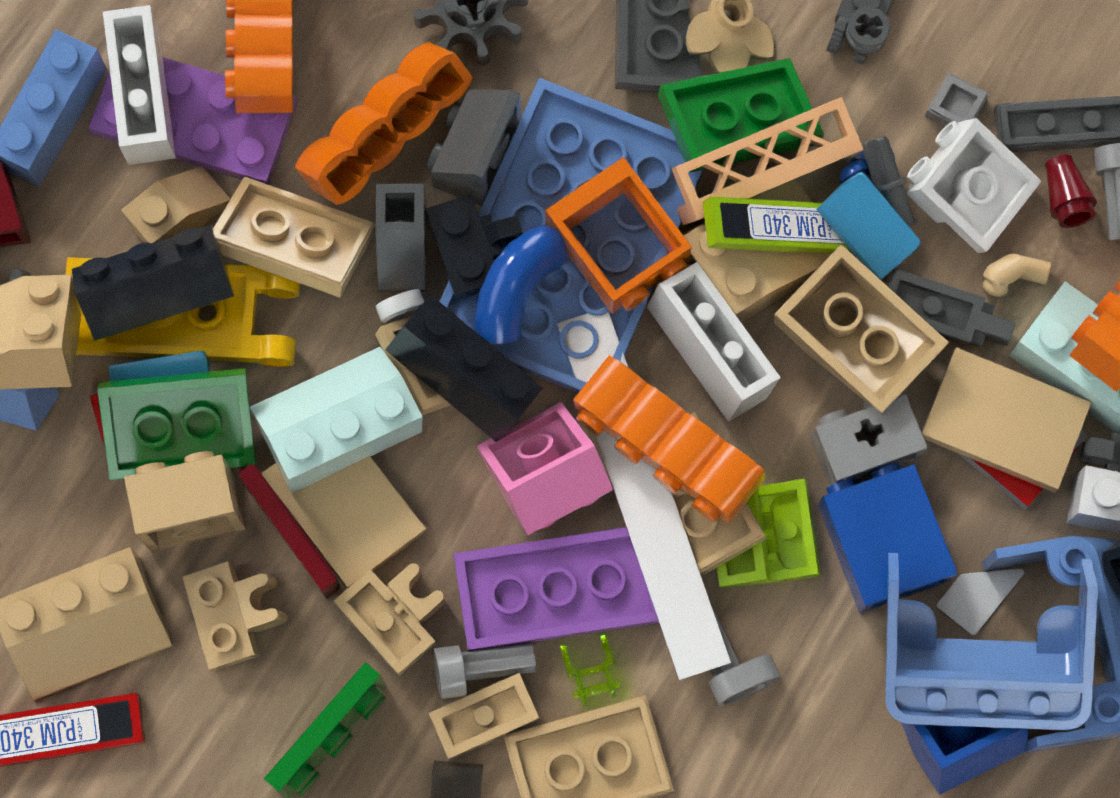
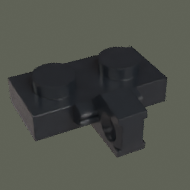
M471 194L426 208V214L455 300L479 294L490 267L503 251L502 248L523 234L517 215L494 222L491 215L479 218Z

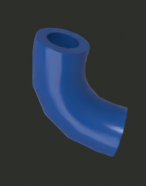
M541 225L526 231L511 241L491 265L479 292L473 330L487 342L498 344L510 343L520 338L524 309L532 290L542 278L560 269L566 260V245L563 237L556 229L548 225Z

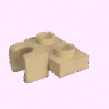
M227 561L182 577L208 670L217 671L260 656L253 632L258 633L282 625L288 620V615L285 612L274 608L266 610L261 608L260 601L262 596L278 586V580L273 574L261 573L238 581L234 564Z
M416 563L408 565L388 583L387 587L369 569L333 601L398 676L403 674L436 644L435 640L422 625L447 602L445 595L439 590L432 592L425 598H416L411 594L412 587L421 578L420 569Z

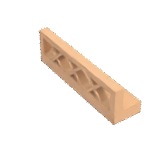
M837 98L671 168L686 203L676 208L683 225L704 218L703 201L711 196L749 199L863 150L843 98ZM832 111L843 137L828 142L813 135L819 117ZM809 121L805 131L796 127ZM784 131L802 139L795 158L790 160L772 153L778 134ZM767 139L764 148L755 145V143ZM810 143L818 146V148L807 152ZM741 149L760 156L756 171L750 177H745L730 170L737 151ZM726 156L723 166L713 162ZM768 161L778 164L769 169H766ZM702 166L719 174L713 192L698 198L688 172ZM727 178L736 182L724 187Z

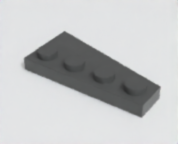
M616 0L615 89L659 92L662 84L706 76L702 72L699 60L700 54H690L686 46V34L690 24L688 0Z

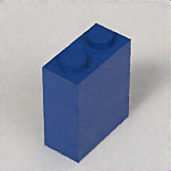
M898 462L888 464L874 470L871 473L873 479L859 484H855L853 478L837 482L826 488L828 495L823 496L818 504L859 614L887 604L888 553H898L899 599L950 582L958 574L915 464L902 469Z

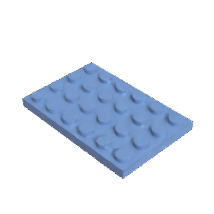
M539 78L478 216L480 218L481 216L491 215L494 222L517 215L523 233L545 225L546 209L624 157L679 229L682 221L676 208L686 203L671 168L685 163V160L672 130ZM704 170L688 172L695 191ZM624 193L571 229L615 290L669 253ZM567 254L564 265L542 278L532 290L525 305L520 338L510 343L490 344L522 371L579 393L587 382L575 377L568 356L584 358L592 354L598 344V334L591 324L580 320L568 323L560 334L557 323L587 313L603 315L609 312L619 340L613 358L621 362L622 352L625 357L655 285L648 289L650 294L641 304L629 311L622 307L612 314ZM448 281L440 302L473 329L479 294L455 300L450 282ZM576 326L586 327L593 335L592 346L583 353L573 352L565 344L566 333Z

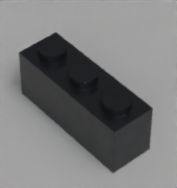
M212 225L199 229L188 228L180 231L174 237L155 243H140L133 246L127 252L108 258H93L81 266L72 269L75 295L94 341L234 296L229 272Z
M431 294L385 349L495 442L518 421L543 389L542 386Z

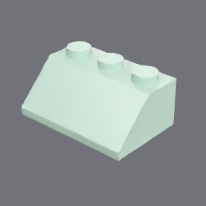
M1065 281L1009 356L1048 385L1092 402L1088 414L1114 433H1120V389L1116 392L1069 356L1078 344L1071 339L1072 335L1088 315L1095 320L1098 319L1092 313L1098 304Z
M381 347L250 407V411L291 494L422 432L423 417L402 375Z

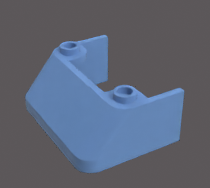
M1068 536L995 549L982 562L985 572L1046 561L1051 576L1058 583L1068 587L1080 586L1081 559H1092L1097 580L1096 636L1107 683L1093 686L1092 711L1088 720L1082 725V729L1036 736L1027 741L1026 752L1023 754L1120 737V596L1110 586L1102 563L1103 552L1117 543L1118 540Z
M888 553L885 702L890 715L899 722L915 725L1072 730L1083 725L1091 714L1098 585L1092 559H1081L1079 606L1059 605L1045 611L1038 621L1037 641L1030 642L936 638L937 625L933 611L919 601L899 600L898 553Z

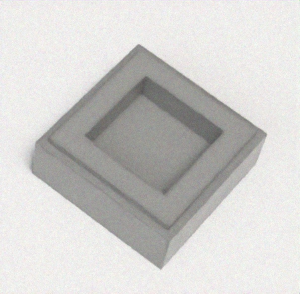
M948 72L925 116L944 127L953 121L959 123L977 118L990 94Z

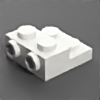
M977 118L959 123L953 121L946 125L937 135L935 142L940 147L931 159L927 156L923 157L910 169L907 177L912 183L905 192L936 223L946 222L977 253H984L990 249L1041 183V180Z

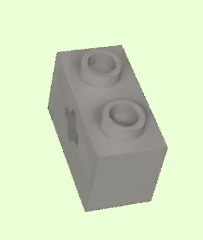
M906 394L897 397L882 414L867 402H864L863 406L865 409L847 415L846 410L841 409L829 413L818 420L820 425L815 427L810 438L830 486L853 478L855 482L872 476L871 473L874 470L888 464L898 462L899 465L922 457L928 447ZM862 429L867 436L876 435L877 438L872 447H870L866 440L857 441V437Z

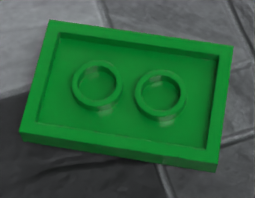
M790 58L662 84L658 92V98L685 162L813 109ZM809 121L796 127L805 131ZM818 122L813 135L823 138L824 133ZM785 131L778 134L772 153L778 154L796 150L799 148L802 139ZM767 139L755 143V145L764 148ZM741 149L737 151L733 163L760 158V156ZM726 156L713 162L723 166ZM701 166L689 172L705 170L706 168Z
M246 368L98 383L97 390L110 480L124 479L125 476L136 474L135 469L149 463L163 462L166 467L185 463L184 458L186 456L202 451H212L214 456L222 454L230 468L248 467L250 464L256 465Z
M365 662L264 777V780L286 798H291L294 793L302 797L320 777L321 774L316 768L329 754L332 758H336L353 738L350 729L362 716L365 720H369L385 702L386 697L382 694L387 686L382 676Z

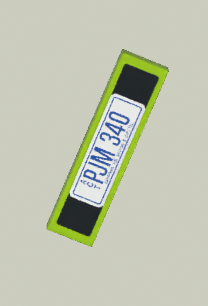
M712 196L703 201L708 248L832 254L842 244L853 254L816 210L822 203Z

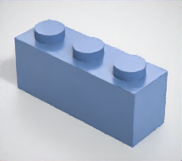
M57 29L54 31L0 126V160L10 174L39 188L41 187L107 70L97 48Z

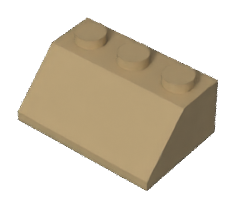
M131 547L0 598V633L5 647L34 702L173 646L141 559Z

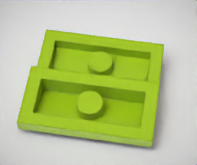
M804 478L759 486L747 501V504L767 539L717 567L719 587L750 586L822 576L808 481Z

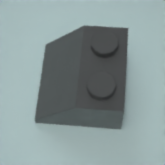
M468 89L463 102L459 103L456 101L453 104L446 121V128L450 129L444 144L438 142L435 144L427 164V169L432 170L431 176L434 188L459 198L471 194L474 204L482 207L520 122V93L513 90Z

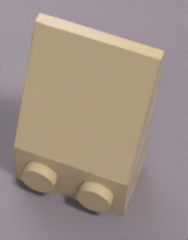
M796 179L751 198L811 202ZM705 223L684 235L692 246L690 260L687 262V265L691 266L698 262L741 323L801 286L831 255L708 248Z
M842 244L774 314V324L812 359L880 414L897 399L949 344L943 336Z
M72 274L22 276L0 285V389L72 387L82 314L75 295Z

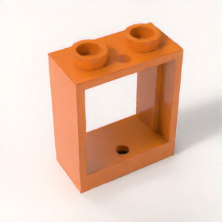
M624 157L545 210V225L553 227L560 233L564 239L568 256L612 314L622 307L626 311L635 308L649 296V288L659 281H665L689 267L687 262L690 260L692 246ZM624 193L669 253L615 290L571 229Z

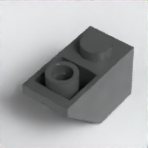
M376 184V251L379 292H406L414 289L426 292L427 200L424 184Z

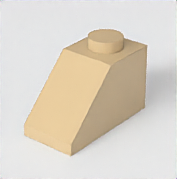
M201 166L158 180L122 208L121 211L130 228L143 243H155L174 237L180 231L188 228H202L226 208L230 198Z

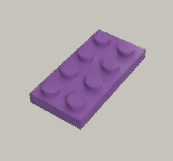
M163 57L176 157L174 160L198 167L203 166L205 169L238 179H243L245 176L269 185L298 104L296 96H293V113H236L235 98H226L225 75ZM109 71L88 129L91 135L119 143Z
M627 527L454 553L468 651L527 644L660 623Z

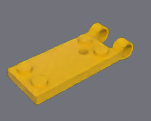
M67 257L65 275L72 274L73 268L79 267L93 258ZM226 264L234 296L208 304L216 308V315L212 320H201L199 318V311L202 307L96 341L93 339L81 310L76 355L160 358L205 351L209 361L258 363L269 367H291L295 361L296 340L294 338L283 335H254L257 294L281 299L296 298L300 296L301 283L251 265Z

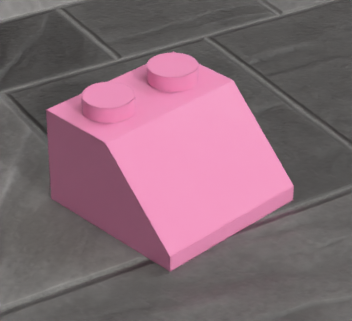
M562 402L510 428L497 442L491 438L477 445L479 453L510 510L527 535L551 526L563 516L580 507L591 505L599 497L613 491L595 445Z

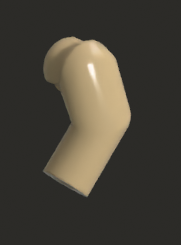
M1008 254L987 266L983 273L985 280L982 288L985 293L991 296L1002 297L1007 294L1008 285L1018 279L1045 285L1049 277L1051 262L1019 254Z

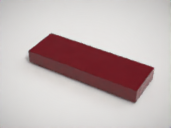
M250 464L239 472L238 476L325 598L327 599L338 591L340 583L256 465Z

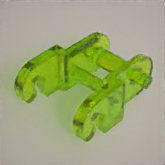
M606 634L600 635L606 660L602 664L581 670L572 668L567 646H560L567 677H575L578 691L573 692L574 699L580 698L582 706L586 705L587 697L609 692L610 696L615 698V688L620 687L618 680L612 682L609 667L614 666V659ZM604 672L606 682L583 688L581 677Z

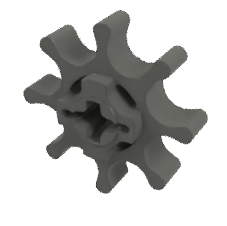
M439 0L433 8L417 9L414 11L415 26L418 29H422L430 24H437L446 29L447 33L437 43L438 46L451 51V48L459 42L471 43L477 49L479 65L485 66L489 63V53L485 42L490 36L502 34L507 36L514 44L521 42V26L506 20L504 13L513 6H526L528 0H471L477 10L476 21L472 19L471 12H469L466 6V0Z

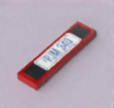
M138 693L0 715V767L146 743L140 695Z

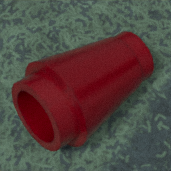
M1063 154L1049 159L1045 163V168L1047 171L1051 217L1058 220L1059 226L1063 228L1077 227L1092 220L1096 215L1094 207L1097 204V200L1074 163L1072 156Z

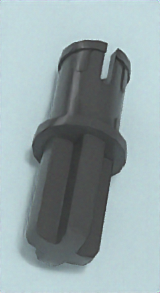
M881 136L866 141L862 147L874 186L909 227L916 224L903 185L907 181L905 177L900 178L888 138Z

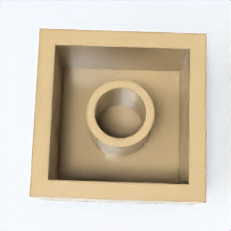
M212 451L197 452L184 458L185 463L166 467L163 462L149 463L135 469L136 474L124 477L135 535L150 551L246 530L234 473L222 454L214 456Z

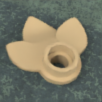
M711 0L708 11L697 14L692 19L686 34L688 52L690 54L709 53V61L716 73L747 67L750 56L762 59L773 57L774 43L771 31L765 23L753 16V6L750 0ZM724 10L732 13L734 21L725 15Z

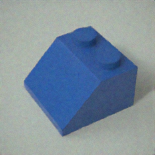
M902 723L915 758L939 795L1026 752L1029 729Z

